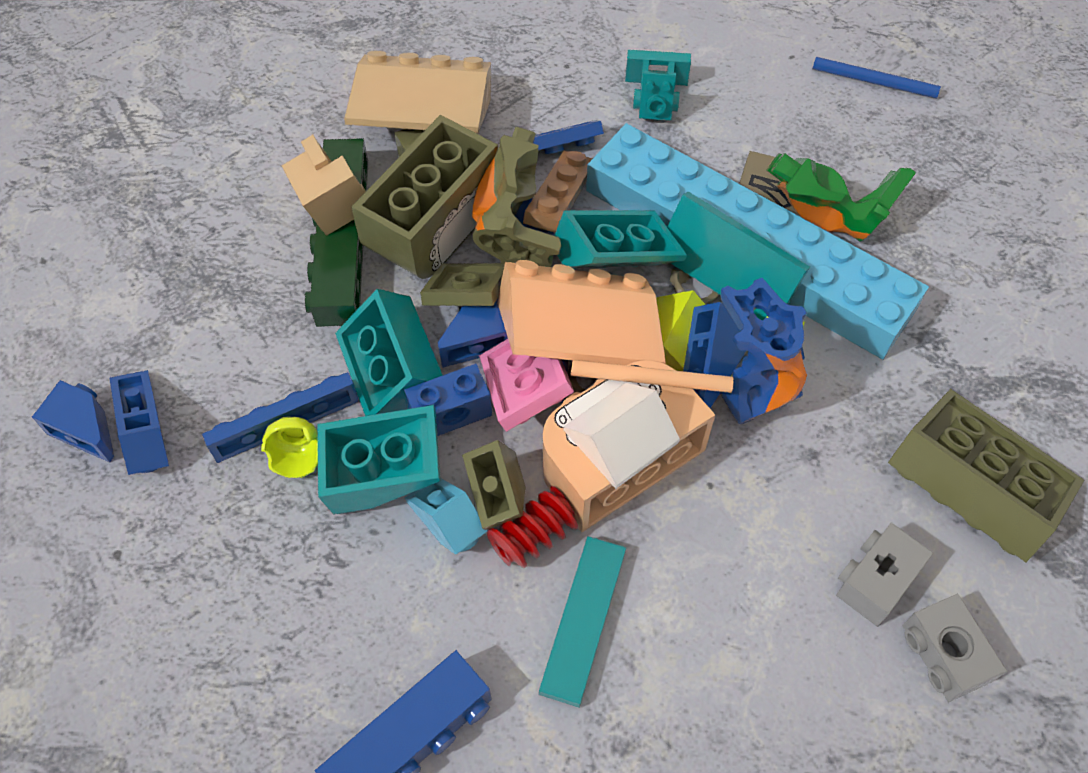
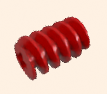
M554 486L550 487V492L543 491L538 494V502L528 501L525 504L526 512L523 511L522 516L513 519V522L508 521L499 525L500 531L494 528L487 531L488 539L494 550L509 567L512 562L517 563L522 568L527 567L524 557L526 552L535 559H538L540 557L537 547L538 543L551 549L553 544L549 535L552 533L561 540L565 539L566 535L562 527L564 524L572 530L578 529L571 505Z

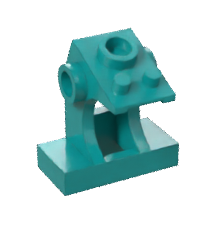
M628 49L625 82L641 83L640 89H634L633 109H639V118L671 120L672 111L678 112L680 92H674L675 85L688 86L691 53ZM649 65L668 66L667 71L649 70Z

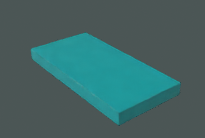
M690 192L682 195L667 227L687 254L685 261L671 264L720 295L721 289L726 286L736 290L747 289L753 284L754 280L763 278L775 293L789 305L810 268L807 264ZM754 310V314L760 320H764L767 317L763 310Z

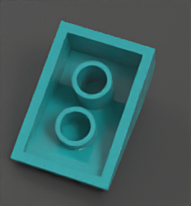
M434 405L317 424L318 497L333 515L372 509L441 481L436 408Z

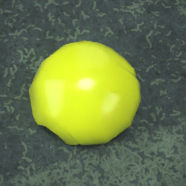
M283 417L267 427L262 439L261 451L266 453L268 467L272 472L286 478H303L315 471L318 465V433L312 423L300 417Z

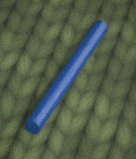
M820 57L815 58L812 68L936 99L941 88L939 85Z

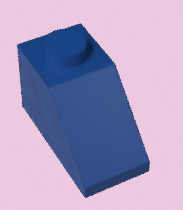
M497 300L493 306L461 307L437 342L442 368L478 359L481 354L508 339Z
M60 380L33 414L32 418L47 435L107 462H111L114 457L106 414L96 400L97 394L83 384L77 383L76 386Z

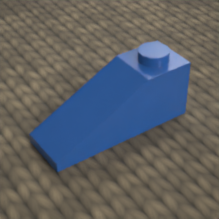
M722 302L694 307L683 372L731 376L733 370L744 356L746 351L739 350L733 341V336L739 333L740 330ZM693 389L710 409L720 394L719 391Z
M148 370L110 377L118 438L128 475L150 473L158 468L169 466Z

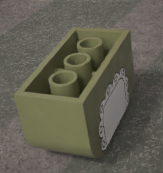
M439 115L351 207L361 244L421 279L431 277L439 266L445 264L475 230L477 222L472 218L475 194L487 167L498 151V144Z

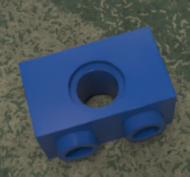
M477 364L404 389L408 409L430 405L435 406L437 436L492 416L491 395Z

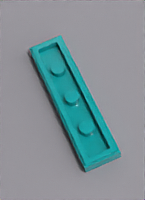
M587 536L539 688L540 696L580 708L626 553V547Z

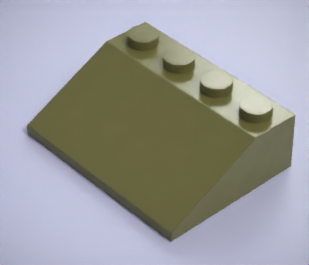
M951 388L912 428L888 461L891 466L897 469L902 477L914 481L929 492L935 501L947 505L961 515L971 527L983 531L997 541L1004 551L1019 557L1026 563L1056 531L1085 481Z

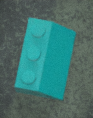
M564 210L554 235L559 237L561 242V249L559 255H557L563 265L570 266L573 269L656 266L685 261L687 257L685 251L655 210Z
M376 289L335 333L365 416L408 409L404 389L443 376L410 296Z

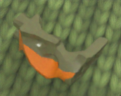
M515 127L512 137L506 135L501 137L500 147L478 185L472 210V218L477 222L473 232V241L480 249L499 259L502 264H505V262L516 263L518 260H529L535 262L538 266L551 267L553 255H559L561 249L559 237L524 227L515 217L522 203L536 195L535 171L539 148L537 144H534L536 133L520 127Z

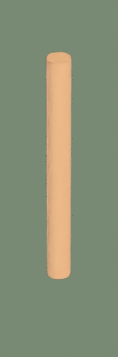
M573 360L571 376L732 393L733 377L580 360Z

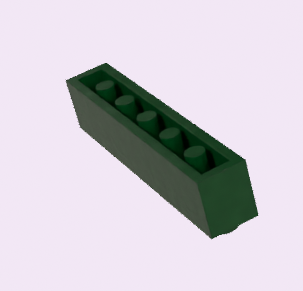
M364 138L323 139V149L330 160L334 161L343 156L358 182L367 191L368 156ZM313 220L316 233L310 234V250L314 258L313 262H308L307 276L309 283H311V291L305 292V309L307 313H312L316 327L342 326L360 307L364 246L359 240L355 220L350 221L327 236Z

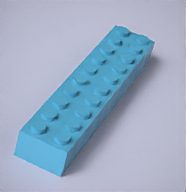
M627 123L587 164L586 191L619 210H655L668 227L682 195L690 192L807 264L810 268L789 305L803 307L807 312V317L882 360L917 311L929 288L928 285Z

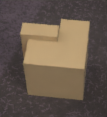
M312 134L301 141L305 152L283 164L282 168L302 206L327 236L354 220L351 207L366 190L358 182L344 157L341 156L331 161Z

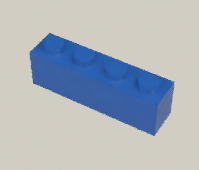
M455 650L314 771L316 773H419L421 770L419 764L432 752L435 755H439L445 751L456 739L454 733L466 722L469 725H473L487 713L490 708L487 703L492 700L490 688L459 652Z

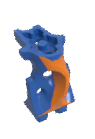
M763 278L754 280L753 284L747 289L736 290L730 286L722 288L721 300L740 330L739 333L733 336V341L739 350L748 351V355L743 357L742 366L733 370L732 393L720 392V395L738 424H744L759 415L783 407L787 403L803 396L802 388L807 378L803 364L805 359L802 347L804 342L803 319L807 312L801 306L786 304ZM754 310H763L768 318L760 320L754 314Z

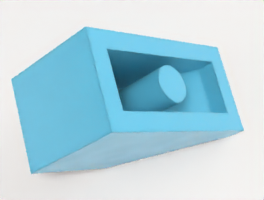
M440 478V482L410 493L405 497V500L439 543L456 555L475 546L479 541V537L488 530L482 529L478 512L466 492Z

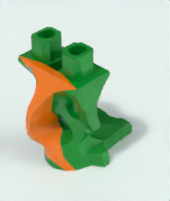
M778 153L766 169L767 172L780 180L777 187L786 195L800 217L827 232L847 233L859 242L866 239L888 217L891 206L916 174L911 168H899L897 171L890 170L876 190L862 199L853 202L841 175L835 169L816 163L809 158H796L794 160L786 153Z

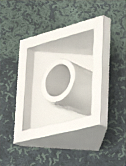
M627 382L563 428L565 433L615 489L680 441L657 390Z

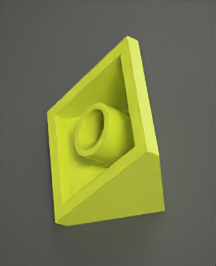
M694 290L656 297L665 364L676 371H683L694 307L706 305Z

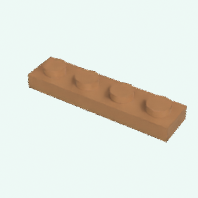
M563 151L525 210L523 224L555 233L563 211L571 210L586 184L587 164L593 158L586 157L585 154L578 151Z

